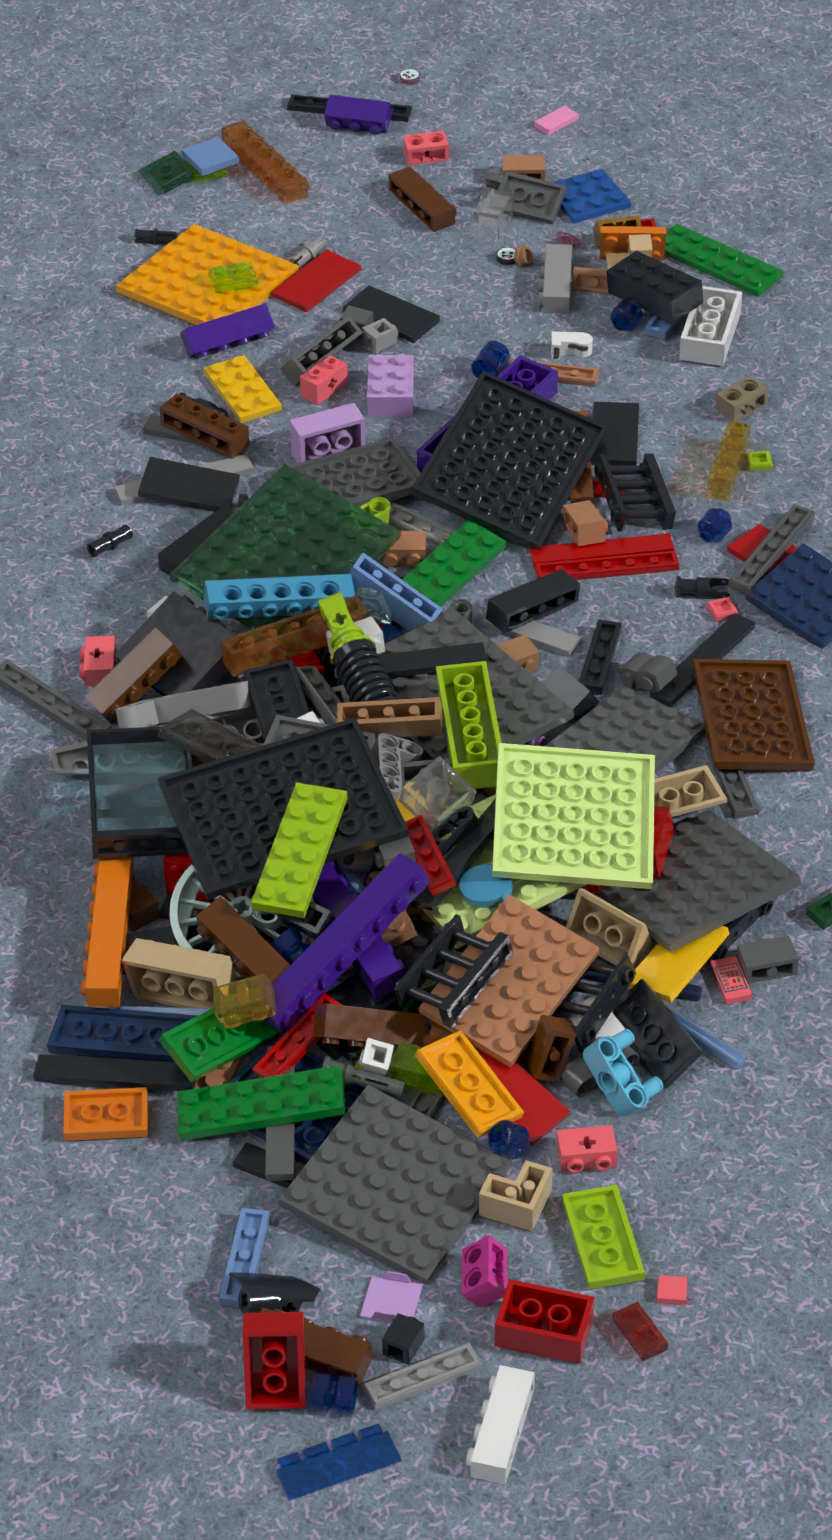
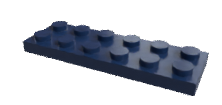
M61 1005L47 1043L49 1053L175 1062L158 1040L163 1033L198 1015Z

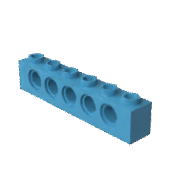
M351 574L205 581L203 596L207 619L319 615L321 612L317 601L338 592L342 593L348 612H353L356 598Z

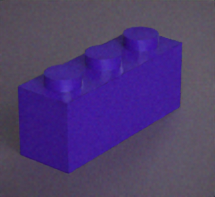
M329 95L324 117L326 126L332 129L349 128L354 132L365 130L373 134H380L381 132L387 133L392 110L390 102Z

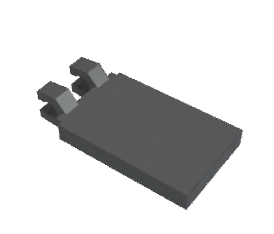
M508 171L505 172L504 176L487 172L485 181H487L486 187L497 191L495 193L480 189L478 198L480 199L479 204L490 206L493 211L553 224L567 189L565 185Z

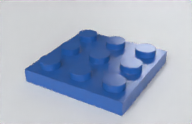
M603 169L553 182L566 186L567 191L560 208L573 223L631 208V201Z

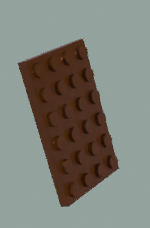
M693 659L692 669L714 769L813 770L815 762L790 661Z

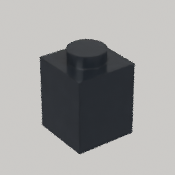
M397 1313L382 1338L383 1355L409 1365L424 1341V1323L414 1317H407Z

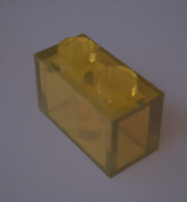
M265 974L213 988L215 1016L225 1029L238 1027L244 1023L255 1020L259 1021L276 1015L274 987Z

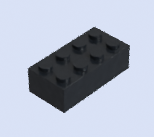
M637 250L606 271L608 293L674 324L703 304L701 280Z

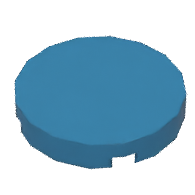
M492 864L475 866L464 873L460 878L459 889L461 896L469 905L477 908H490L494 906V903L504 902L509 894H512L513 883L512 878L492 877Z

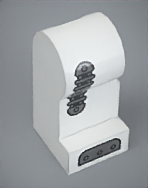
M552 331L551 359H560L561 356H590L593 346L592 336L582 332Z

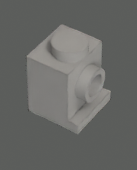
M385 318L362 328L363 344L374 354H378L379 351L397 343L398 330L395 325Z

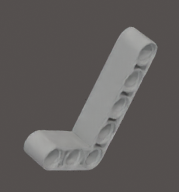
M248 681L142 700L117 708L115 711L119 728H138L253 706Z

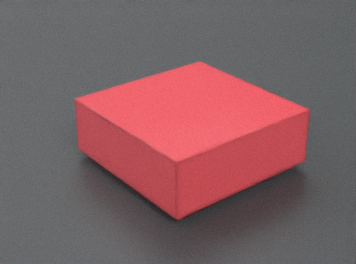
M730 597L707 602V608L716 622L729 619L734 613L738 614V610Z
M659 1275L657 1303L686 1306L688 1277Z

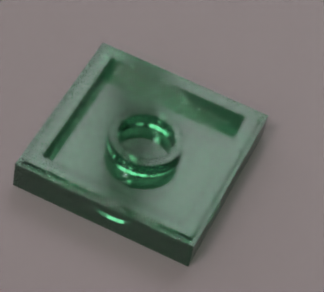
M176 151L139 170L140 175L157 196L165 194L194 178L192 170Z

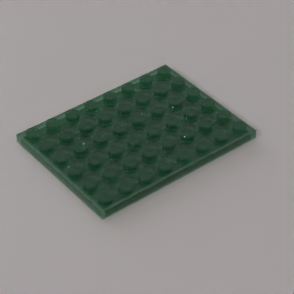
M284 464L170 573V581L204 600L205 581L348 574L362 553H365L377 562L400 539L401 531ZM322 614L234 619L288 651L322 617Z

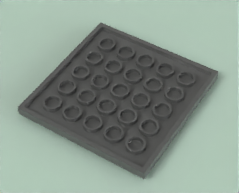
M707 810L673 828V837L660 878L653 879L652 889L601 885L600 893L596 894L607 903L646 924L649 936L671 953L800 886L801 881L798 874L712 811Z
M367 1085L281 1196L279 1206L397 1271L426 1284L478 1214L479 1193L488 1174L491 1173L505 1177L511 1168L512 1161L378 1089Z

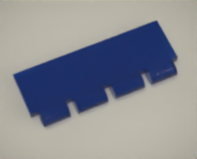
M378 1423L358 1430L361 1438L359 1441H357L354 1432L330 1440L333 1447L331 1451H329L327 1443L323 1442L303 1449L305 1460L301 1461L298 1452L277 1458L281 1468L276 1469V1474L288 1500L302 1497L401 1462L402 1460L389 1432H382Z

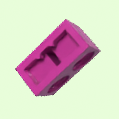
M489 1235L462 1248V1296L477 1307H485L504 1297L507 1287V1248Z

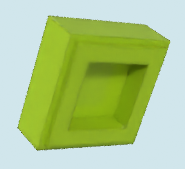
M770 451L747 452L746 457L749 471L773 470Z

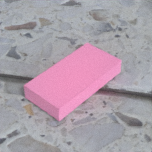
M564 105L534 121V127L550 135L578 120L579 114Z

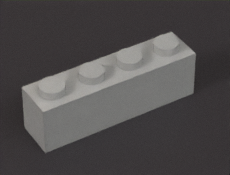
M546 244V253H541L539 305H543V313H569L572 245Z

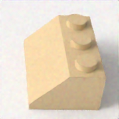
M707 765L655 779L654 806L670 807L671 817L727 803L725 794Z
M580 888L578 890L566 928L600 948L598 956L616 966L624 955H628L634 969H636L646 958L652 943L646 924L585 889Z

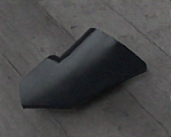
M240 1272L229 1273V1276L241 1284L238 1304L242 1313H260L262 1307L270 1310L280 1309L284 1312H298L302 1302H314L320 1290L316 1286L294 1276Z

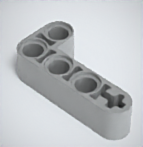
M382 733L378 735L371 751L396 802L402 791L401 763L419 761L423 754V749L415 742Z

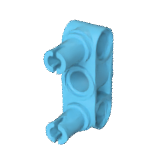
M625 1029L612 1037H601L587 1046L583 1052L584 1061L596 1079L599 1088L605 1094L614 1111L620 1116H628L647 1104L649 1098L664 1088L662 1081L656 1076L641 1084L632 1065L621 1051L635 1041V1037L629 1029Z

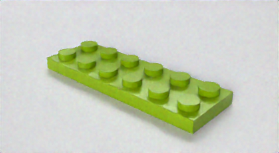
M302 783L295 784L251 901L252 909L299 918L305 917L348 799L347 791Z

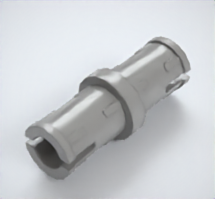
M321 235L316 236L309 244H304L300 251L289 259V262H297L300 269L301 266L307 261L313 260L316 254L327 246L326 239L319 243L324 237Z

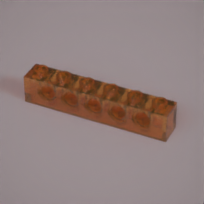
M242 120L221 128L222 141L286 205L308 197V180L298 173L295 167H292L284 157L280 156L247 123Z
M357 595L344 599L353 622L368 618L367 608ZM316 608L222 639L223 663L231 675L235 677L244 674L245 670L253 669L257 666L270 665L327 646L326 631L330 629L326 621H324L320 609Z

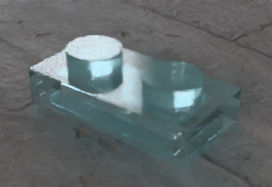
M358 587L355 596L366 617L372 616L377 624H391L394 616L380 590Z

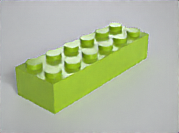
M486 661L436 666L437 690L443 710V725L454 789L457 791L495 787L498 745L502 742Z

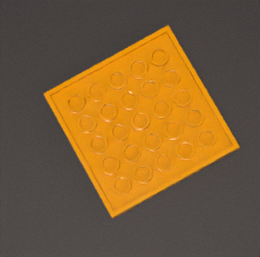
M193 224L116 285V292L198 325L261 305L272 295L274 289L299 271V265L200 225Z

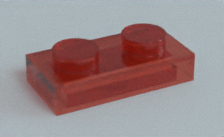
M639 1302L613 1312L612 1320L642 1362L668 1350V1342Z

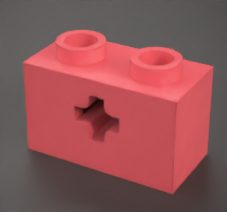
M332 355L300 376L301 396L316 405L348 384L347 364Z
M115 636L85 637V647H80L81 662L84 663L79 666L80 678H85V686H96L116 667V657L114 656L116 653Z
M613 1125L557 1130L556 1147L561 1172L575 1174L583 1170L597 1169L599 1171H606L612 1167H617V1146Z

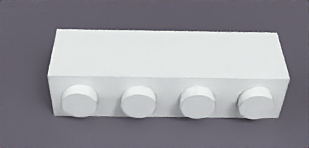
M500 1365L497 1376H491L488 1393L491 1396L489 1400L485 1399L481 1410L483 1421L482 1424L477 1423L473 1439L476 1441L474 1448H469L466 1458V1466H470V1477L506 1485L533 1395L535 1372Z

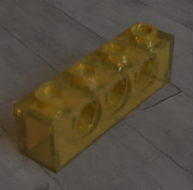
M728 421L708 477L707 498L730 502L750 445L751 424Z

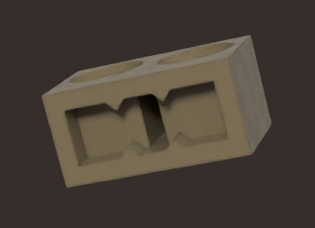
M748 376L716 394L715 410L735 423L768 404L769 388L753 377Z

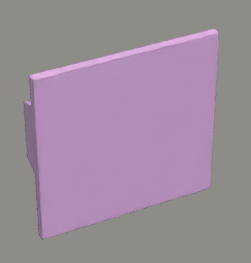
M387 1271L384 1277L372 1275L360 1318L391 1324L397 1313L407 1317H414L423 1284L412 1283L408 1275Z

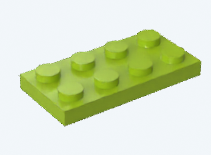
M617 1184L562 1194V1204L588 1290L645 1280V1270Z

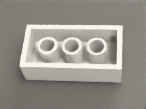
M702 286L703 304L692 310L688 315L680 338L679 360L724 366L741 315L742 292Z

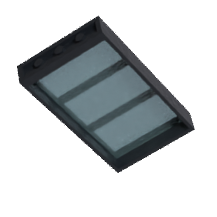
M189 726L87 730L93 859L188 854L159 787L158 778L192 768Z

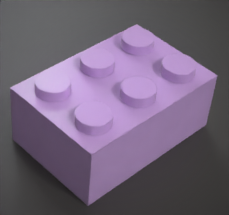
M369 355L368 417H413L414 355Z
M351 403L290 420L291 454L296 463L365 445V418L356 404Z

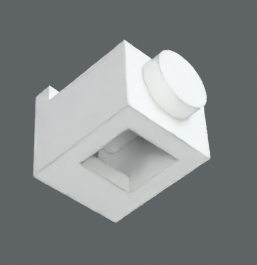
M367 1038L358 1065L362 1066L364 1071L385 1076L389 1069L394 1045Z

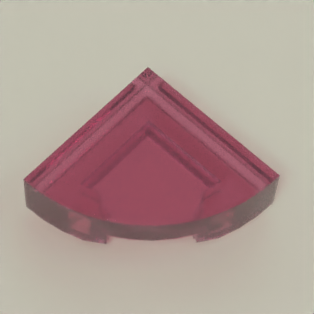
M556 232L558 244L572 245V249L581 248V242L576 236L570 233Z

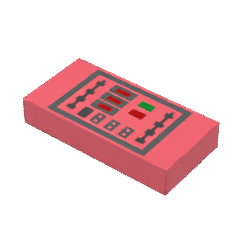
M736 956L710 961V968L726 1005L752 1000V993Z

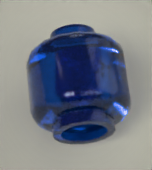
M621 300L610 314L613 326L619 331L634 330L643 317L641 308L624 300Z
M721 508L708 509L697 523V530L705 542H721L732 528L729 513Z
M505 1119L492 1126L488 1134L490 1149L495 1154L513 1160L520 1158L527 1151L530 1136L525 1126Z

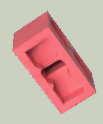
M436 131L404 135L403 152L408 166L448 161L449 143L445 132Z

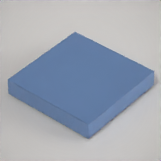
M219 137L182 149V156L202 176L239 163V156Z

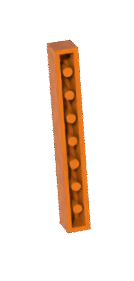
M135 857L98 858L96 860L99 861V864H94V879H97V882L92 883V898H95V901H90V917H93V921H88L87 926L88 937H91V939L86 940L85 954L89 957L88 960L83 961V975L86 976V979L81 980V996H86L87 1007H120L124 969L121 960L125 955Z

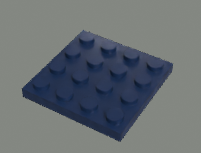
M803 543L746 593L745 599L810 643L823 649L832 641V561Z

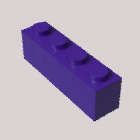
M267 303L185 328L180 332L187 355L189 357L196 356L199 359L208 356V351L216 349L217 353L227 350L229 345L236 343L237 346L250 342L249 338L255 336L257 340L270 336L269 332L274 330L275 326Z

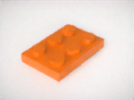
M600 226V260H606V254L628 253L629 235L645 234L651 235L652 258L658 261L665 260L666 227Z
M147 1087L64 1091V1141L148 1137Z

